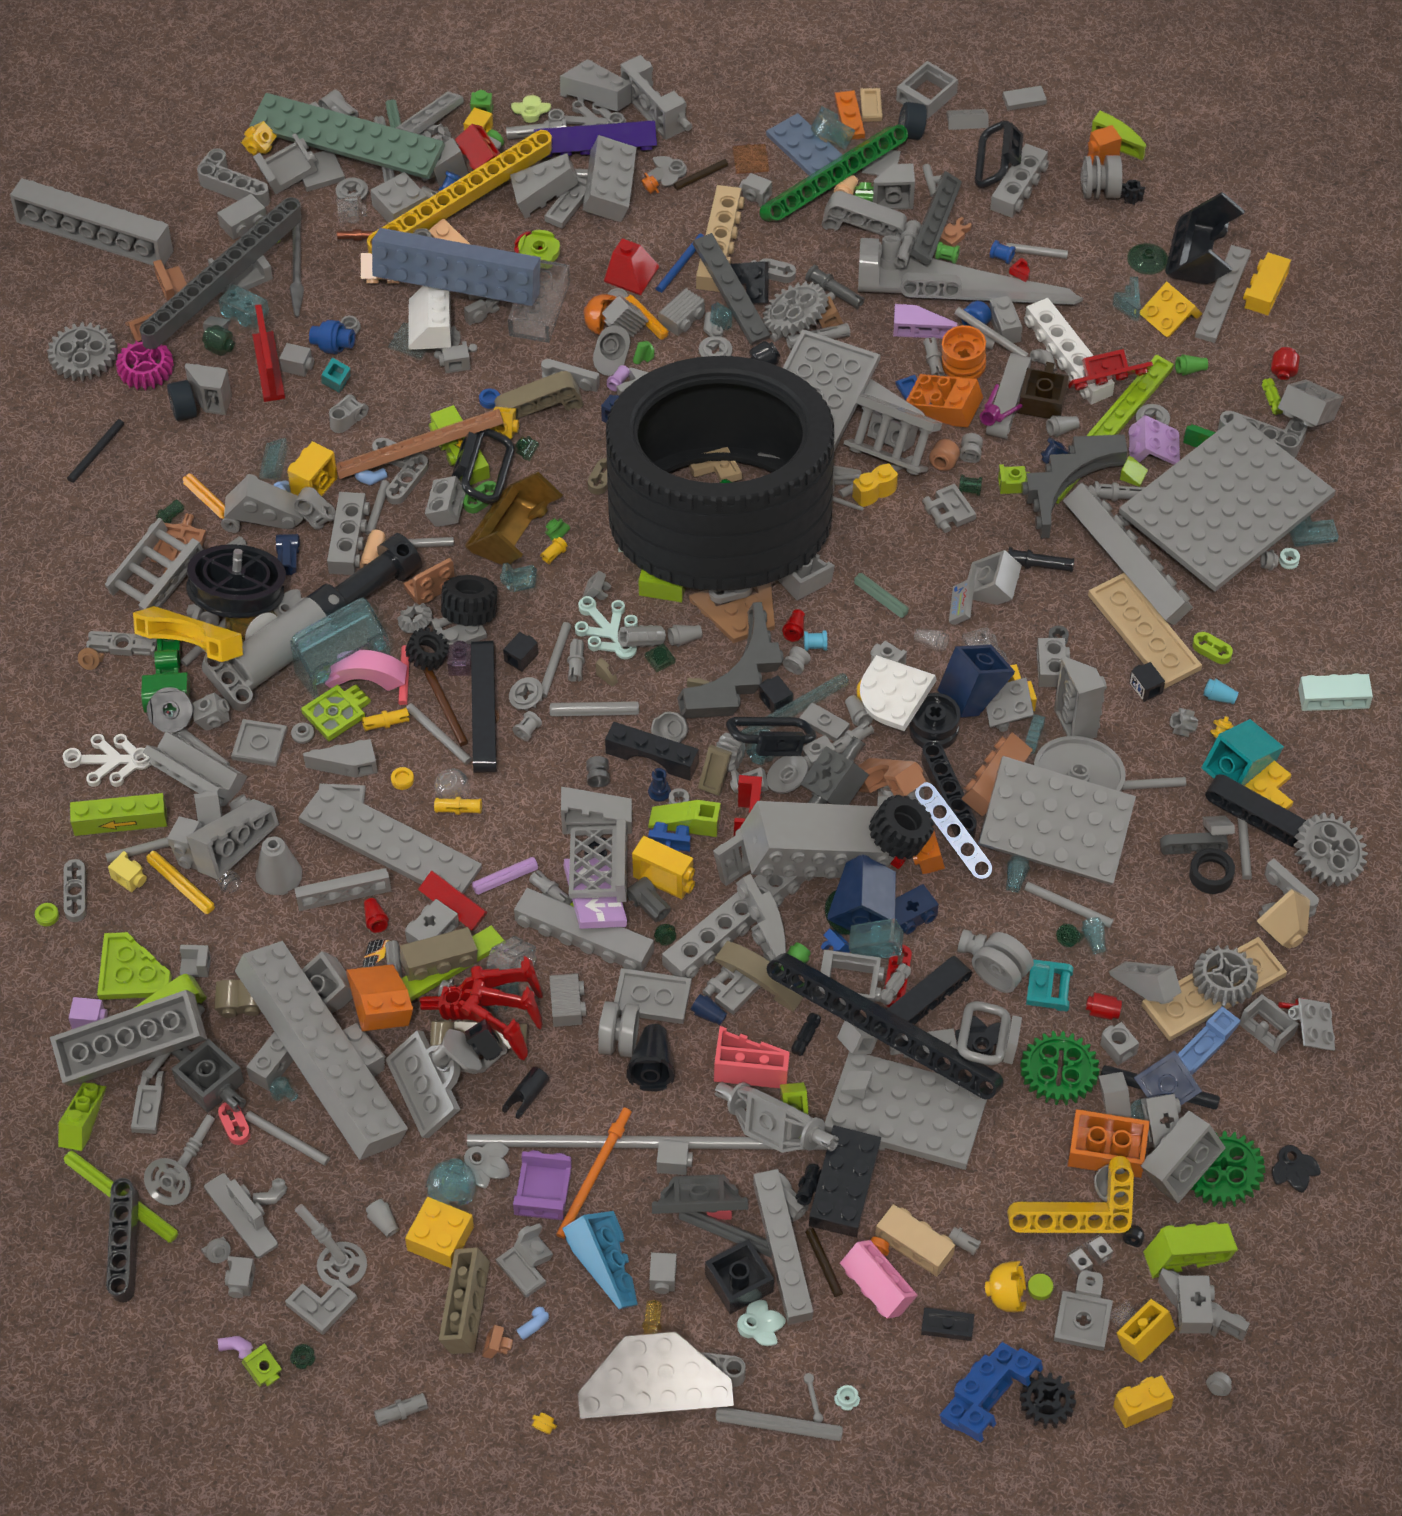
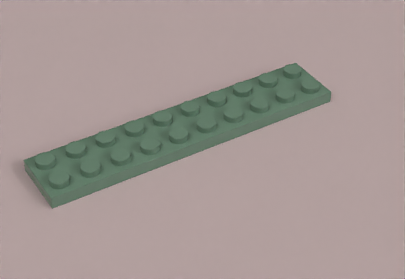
M270 93L265 94L250 124V127H254L256 124L264 121L278 138L295 142L292 135L296 133L298 138H303L310 147L425 179H430L445 147L444 141Z

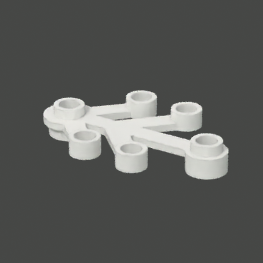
M101 734L93 735L91 737V744L94 748L102 750L106 755H81V752L76 748H69L63 753L64 764L69 768H76L80 764H104L95 772L87 775V783L91 787L98 786L101 783V778L120 764L127 765L119 772H113L109 777L111 785L115 787L121 786L124 783V778L136 769L143 770L151 765L149 764L150 757L143 753L145 748H136L127 740L124 734H118L114 737V745L119 749H124L129 755H120L105 741L104 736ZM98 739L102 740L100 743H94ZM120 739L125 740L123 743H117ZM93 777L98 778L96 781H90ZM116 777L120 778L119 781H113Z

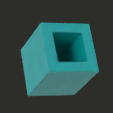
M331 358L321 374V383L340 393L350 378L351 368Z

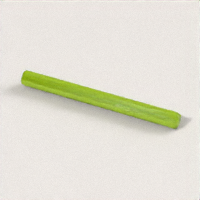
M69 1151L63 1158L65 1164L110 1197L113 1181L77 1153ZM123 1190L120 1196H125L128 1192ZM139 1201L138 1219L167 1242L172 1243L178 1237V1231Z

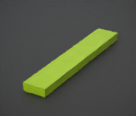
M492 926L472 936L477 947V962L505 946V940ZM459 967L444 974L438 973L427 976L422 980L408 981L407 976L401 979L408 990L412 1002L440 985L443 980L447 981L469 967Z

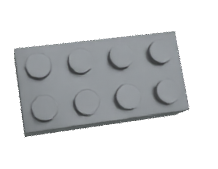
M598 135L590 151L583 211L614 221H622L630 204L637 147Z

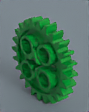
M1052 1031L1050 1038L1043 1033L1042 1041L1035 1037L1033 1045L1028 1043L1027 1051H1023L1020 1064L1022 1068L1021 1076L1024 1077L1023 1083L1024 1085L1030 1084L1029 1092L1037 1090V1099L1043 1095L1046 1096L1045 1103H1048L1051 1098L1054 1099L1055 1105H1058L1059 1100H1063L1064 1104L1068 1105L1069 1099L1077 1103L1078 1095L1085 1099L1087 1092H1092L1093 1085L1097 1084V1076H1099L1100 1069L1098 1068L1099 1060L1095 1059L1096 1052H1089L1090 1044L1082 1045L1083 1038L1075 1041L1074 1033L1069 1038L1065 1036L1064 1031H1062L1060 1036H1057L1055 1031ZM1063 1050L1061 1085L1057 1086L1059 1051ZM1045 1054H1049V1055H1052L1053 1057H1052V1058H1048V1057H1046V1056H1044V1055H1045ZM1069 1057H1074L1078 1060L1073 1061L1070 1060ZM1047 1075L1050 1076L1051 1079H1045L1042 1076ZM1072 1078L1075 1082H1070L1066 1079Z
M1224 1131L1219 1139L1225 1146V1150L1190 1190H1195L1196 1198L1203 1195V1203L1212 1199L1214 1207L1219 1201L1222 1202L1223 1208H1226L1227 1202L1230 1201L1234 1207H1236V1200L1238 1199L1246 1203L1245 1195L1253 1198L1254 1193L1252 1189L1260 1190L1259 1182H1264L1263 1173H1266L1265 1165H1263L1264 1157L1260 1156V1148L1254 1149L1253 1140L1246 1144L1245 1135L1237 1139L1236 1132L1231 1137H1228L1227 1132ZM1235 1156H1241V1157H1242L1240 1160H1233V1159H1232V1158L1235 1157ZM1209 1178H1216V1179H1217L1215 1182H1208V1181H1207V1179H1209ZM1235 1178L1242 1179L1240 1182H1233L1232 1180Z

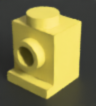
M125 851L108 866L111 879L130 892H133L137 887L140 888L146 882L147 877L143 874L141 865L134 860L130 861Z

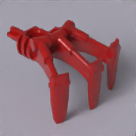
M523 956L524 960L521 962V968L483 970L481 966L472 967V976L466 978L459 986H443L441 996L421 997L420 1009L439 1010L444 1020L458 1019L480 1022L486 1019L491 1028L503 1034L512 1050L523 1061L528 1056V1049L519 1023L513 1019L507 1026L493 1017L483 1006H509L525 1010L534 1025L541 1029L543 1024L542 1017L534 996L543 998V993L532 961ZM512 982H528L533 991L526 986L522 996L501 992V990L494 989V987Z

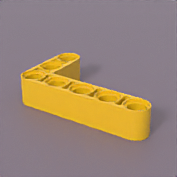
M1117 1156L1109 1162L1107 1202H1015L1009 1206L1007 1211L1011 1229L1019 1233H1124L1128 1231L1132 1224L1134 1182L1130 1161L1123 1156ZM1120 1168L1127 1169L1123 1174L1115 1173ZM1118 1192L1126 1193L1122 1197H1115V1194ZM1019 1214L1025 1216L1021 1220L1014 1219V1217ZM1045 1214L1050 1216L1046 1220L1038 1219L1040 1216ZM1067 1215L1075 1216L1072 1220L1064 1219ZM1092 1215L1100 1216L1097 1220H1089ZM1117 1215L1125 1216L1122 1220H1114Z

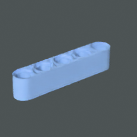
M928 782L916 788V798L921 805L923 804L926 807L925 810L930 812L932 820L972 874L979 879L989 877L992 873L991 862L937 789ZM923 787H930L933 791L932 797L928 800L920 797V790ZM939 805L944 806L947 810L946 816L941 819L936 818L933 812L935 807ZM952 824L958 825L961 829L957 837H950L947 833L948 827ZM965 843H971L975 848L971 856H964L961 852V848ZM977 863H987L989 870L985 875H978L976 873L975 866Z

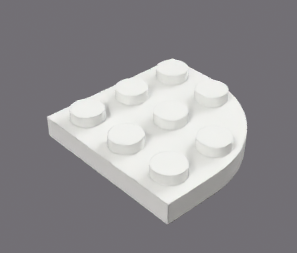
M876 655L862 677L860 696L865 710L873 719L887 726L905 731L937 680L934 674Z

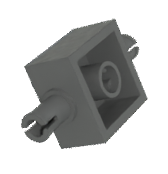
M853 736L843 753H837L827 746L824 748L801 782V785L813 795L808 803L849 805L869 776L868 773L854 762L859 752L866 745L865 743Z
M207 1039L193 1052L187 1047L171 1052L172 1055L180 1060L172 1068L176 1084L207 1113L222 1100L234 1112L240 1111L237 1106H240L241 1109L244 1108L246 1100L235 1092L244 1083L241 1068L210 1039Z

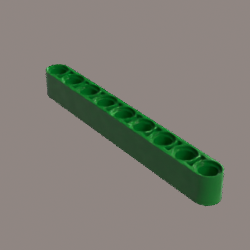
M903 125L886 127L762 205L759 213L760 217L765 222L783 219L903 143L908 137L907 129ZM771 208H772L773 211H774V215H773V216H772V214H771Z

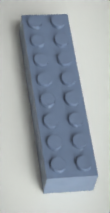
M380 228L372 239V276L529 306H533L540 294L541 257Z

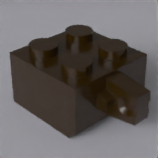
M1046 362L1045 370L1027 368L1019 404H1022V408L1018 410V413L1050 419L1052 416H1061L1068 388L1069 375L1055 373V363Z

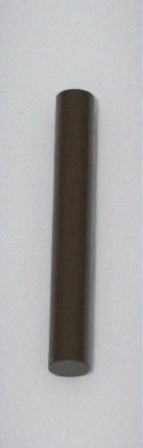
M723 159L674 183L673 186L678 191L727 167L728 162L726 159Z
M810 1228L805 1234L833 1296L838 1297L843 1294V1291L815 1229Z

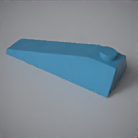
M614 1211L583 1215L562 1228L572 1252L617 1308L623 1309L636 1306L637 1299L633 1279L630 1274L625 1272L624 1267L625 1263L629 1262L628 1255L622 1254L620 1242L625 1241L624 1235Z

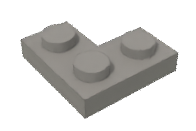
M337 1281L320 1298L302 1283L285 1303L287 1307L324 1335L356 1302L357 1295L340 1281Z

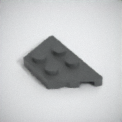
M724 1174L674 1176L669 1182V1186L665 1187L660 1193L661 1198L659 1201L652 1202V1214H689L706 1211L713 1213L728 1210H748V1199L739 1196L738 1189L729 1183Z

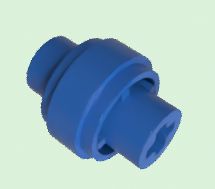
M326 320L320 326H312L310 328L309 341L312 345H318L319 349L324 353L338 354L344 348H353L355 332L353 329H346L345 325L338 320Z

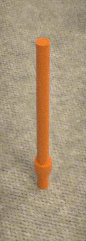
M623 1108L616 1122L610 1126L608 1130L609 1135L560 1225L556 1236L565 1239L566 1236L562 1228L573 1222L577 1217L617 1139H621L625 1132L624 1126L632 1113L628 1108Z

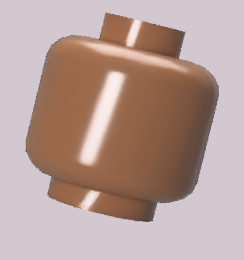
M939 440L935 443L929 454V461L934 468L940 471H949L958 461L960 449L951 440Z

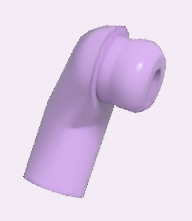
M240 1336L218 1339L219 1351L235 1349L239 1351L240 1359L252 1353V1344Z

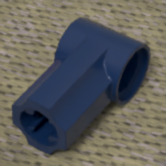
M299 534L276 535L277 559L284 566L286 575H292L297 572V553L300 551L298 550V547H300Z

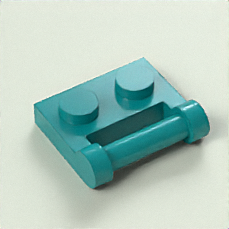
M1033 959L1034 966L1029 974L1026 1005L1054 1008L1057 1011L1067 1012L1070 1006L1068 993L1070 977L1073 975V966L1065 963ZM1054 973L1061 975L1058 998L1051 997Z

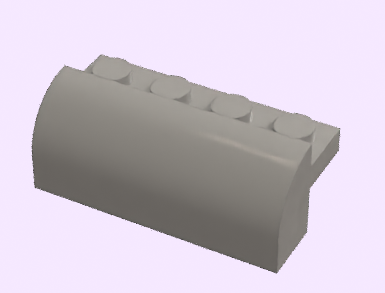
M166 731L158 747L147 745L143 751L145 755L150 757L149 764L197 793L218 791L221 807L227 805L240 791L247 778L245 774L176 733Z

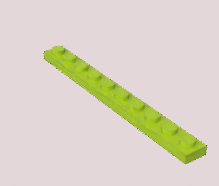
M1155 355L1151 360L1153 366L1148 370V373L1136 377L1087 436L1118 435L1137 413L1138 409L1143 406L1172 372L1174 364ZM1079 479L1075 481L1073 484H1071L1069 487H1067V489L1058 498L1056 502L1057 504H1059L1062 501V499L1079 481Z

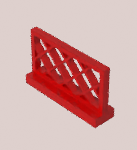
M261 304L255 305L259 333L252 334L264 402L285 399L273 331L266 332Z

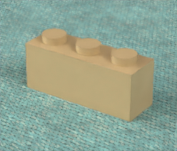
M893 1204L876 1225V1237L886 1240L892 1248L936 1277L954 1255L955 1244L948 1236L940 1235L932 1230L928 1223L918 1221L905 1208H898Z

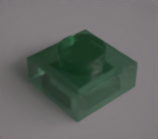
M664 643L645 653L646 660L656 672L676 663V658Z

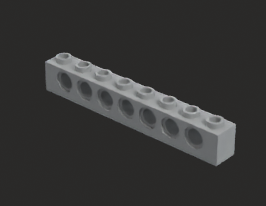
M757 875L754 881L761 894L768 891L771 892L777 907H779L787 895L795 894L804 881H810L814 877ZM738 892L735 893L662 953V965L674 976L695 977L699 968L704 964L709 965L727 941L733 942L738 936H744L749 931L750 926L757 922L750 916L749 907L745 899H742Z

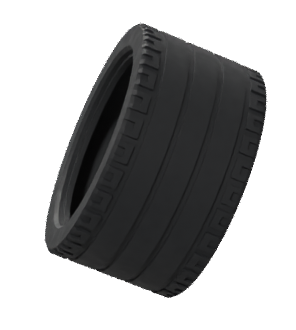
M705 356L685 359L659 367L641 376L624 389L625 391L619 395V398L615 400L614 405L611 407L606 422L609 526L614 541L633 564H636L637 567L650 575L675 585L700 590L731 591L753 588L784 578L802 568L803 565L816 556V553L821 550V545L825 544L826 538L829 536L832 522L834 422L827 402L822 399V395L810 383L798 375L768 362L736 356ZM725 447H728V449H729L730 452H731V453H725V452H723V453H720V452H716V453H706V452H710V451L717 450V449H721V448H725ZM758 453L769 454V455L776 456V457H778V458L758 456L757 454H758ZM736 461V463L756 466L772 473L741 482L707 483L677 477L669 472L694 463Z

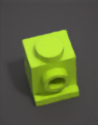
M999 464L998 481L1000 494L1022 493V482L1026 480V473H1030L1026 472L1025 466L1004 467V464Z
M265 1343L243 1358L242 1364L259 1387L263 1384H266L268 1387L280 1378L278 1374L282 1369L267 1349ZM266 1362L269 1368L265 1371L261 1370L259 1364Z

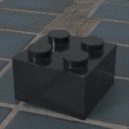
M749 1239L705 1261V1275L729 1314L774 1292V1278Z

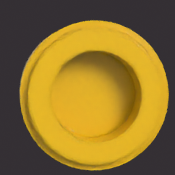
M406 767L395 769L391 774L392 785L399 790L410 788L414 783L413 772Z

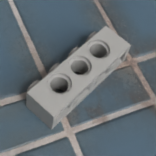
M1027 143L1022 148L1021 164L1015 167L1011 165L991 197L990 210L1013 218L1016 212L1021 211L1024 199H1028L1031 195L1032 186L1039 183L1041 172H1046L1048 168V151Z
M339 492L327 559L329 574L353 575L356 573V567L360 568L361 554H359V550L364 549L362 532L366 533L367 528L365 515L370 513V502H366L365 493Z

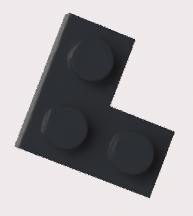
M769 262L730 264L741 284L746 285V293L753 305L768 304Z

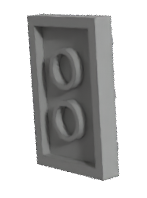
M621 968L614 1002H617L620 1007V1015H622L626 1004H635L640 1006L639 1018L684 1024L692 978Z

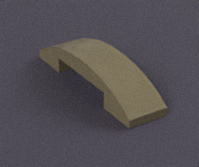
M727 941L714 958V961L732 973L737 970L775 995L773 1000L792 1012L795 1011L804 998L771 979L766 970L770 961L741 945Z

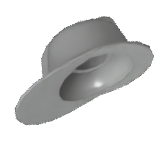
M616 325L606 327L597 339L593 353V362L598 372L603 375H613L618 367L625 363L630 346V337L624 328Z

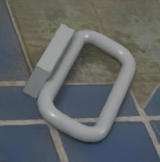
M980 1001L970 1002L966 1005L963 1012L957 1043L958 1053L969 1061L985 1065H997L1002 1061L1013 1064L1022 1017L1013 1015L1011 1020L1009 1012L1003 1007ZM974 1011H983L1001 1017L995 1055H985L967 1049Z

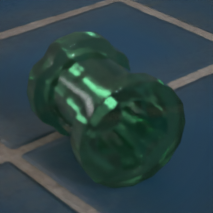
M961 474L960 492L976 493L977 496H980L983 477L970 478Z

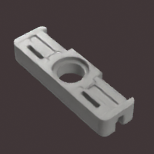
M90 631L88 635L89 641L86 643L87 648H93L97 652L110 651V654L132 656L134 653L136 655H152L154 657L155 651H157V638H146L129 633ZM121 641L128 642V645L124 648L117 647V644Z

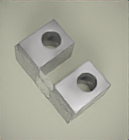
M1100 1234L1067 1254L1066 1261L1078 1276L1083 1270H1092L1093 1263L1084 1253L1087 1250L1099 1265L1112 1258L1113 1250Z

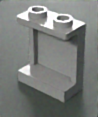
M296 133L292 135L295 140L293 144L264 160L261 153L253 156L275 194L318 171L314 164L317 161L312 151L307 152V149H309L303 138L299 139Z
M264 255L222 290L221 293L224 292L230 298L273 279L271 265ZM212 258L208 259L209 265L214 261Z

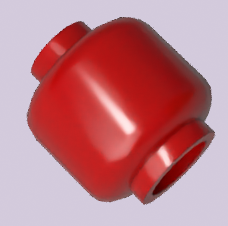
M1281 347L1272 356L1271 372L1277 375V378L1280 380H1289L1290 377L1296 376L1300 363L1299 354L1293 348Z

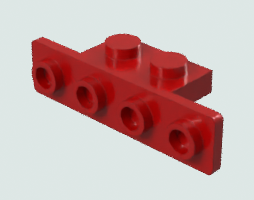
M1124 349L1082 359L1086 377L1072 380L1068 384V388L1082 390L1087 388L1089 384L1095 383L1096 386L1108 383V380L1114 378L1116 381L1127 379L1128 375L1131 374L1142 376L1148 373L1153 363L1151 361L1129 367Z

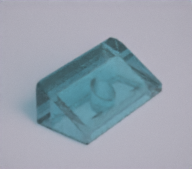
M286 438L266 443L259 479L281 480L288 448Z

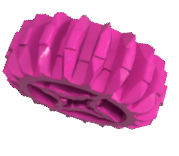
M135 340V344L128 343L127 348H122L116 361L117 373L123 384L127 383L129 388L135 386L136 390L143 387L145 391L148 386L155 389V384L162 386L163 381H168L174 366L172 353L166 345L163 346L161 344L155 349H147L143 346L142 342Z

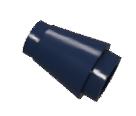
M699 994L690 1009L694 1012L695 1016L718 1025L722 1024L728 1014L709 996H703L702 994Z

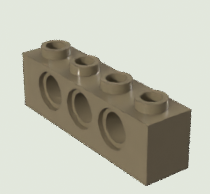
M479 1248L455 1249L439 1335V1341L451 1354L474 1353L490 1264V1261Z

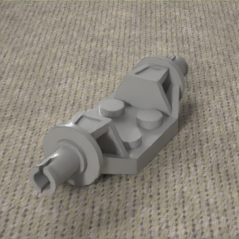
M720 1082L715 1088V1091H717L715 1096L728 1101V1111L736 1115L743 1133L782 1153L801 1149L810 1151L820 1145L829 1151H834L838 1145L837 1141L839 1138L825 1132L823 1119L818 1117L812 1118L791 1105L755 1088H751L745 1082L739 1083L734 1088L724 1082Z

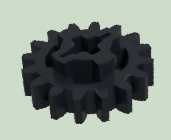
M1049 1372L1048 1377L1044 1378L1041 1373H1038V1380L1030 1377V1385L1028 1387L1023 1385V1393L1020 1394L1019 1400L1023 1403L1020 1409L1021 1411H1027L1025 1416L1027 1420L1034 1418V1426L1041 1422L1043 1423V1428L1047 1429L1048 1424L1052 1423L1055 1429L1058 1426V1421L1065 1425L1067 1423V1416H1073L1074 1410L1072 1408H1075L1076 1400L1073 1399L1075 1391L1069 1390V1382L1061 1383L1062 1376L1059 1375L1057 1379H1053L1052 1373ZM1032 1394H1034V1397L1036 1399L1034 1404H1032L1031 1402ZM1062 1397L1065 1401V1405L1063 1408L1061 1407L1062 1404L1060 1402Z

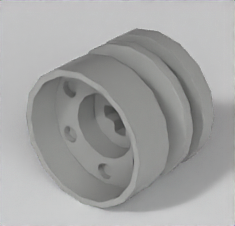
M1106 155L1104 165H1101L1099 156H1094L1093 165L1091 156H1084L1081 167V187L1085 199L1091 198L1092 189L1094 198H1099L1101 189H1104L1105 198H1120L1122 191V162L1120 155Z

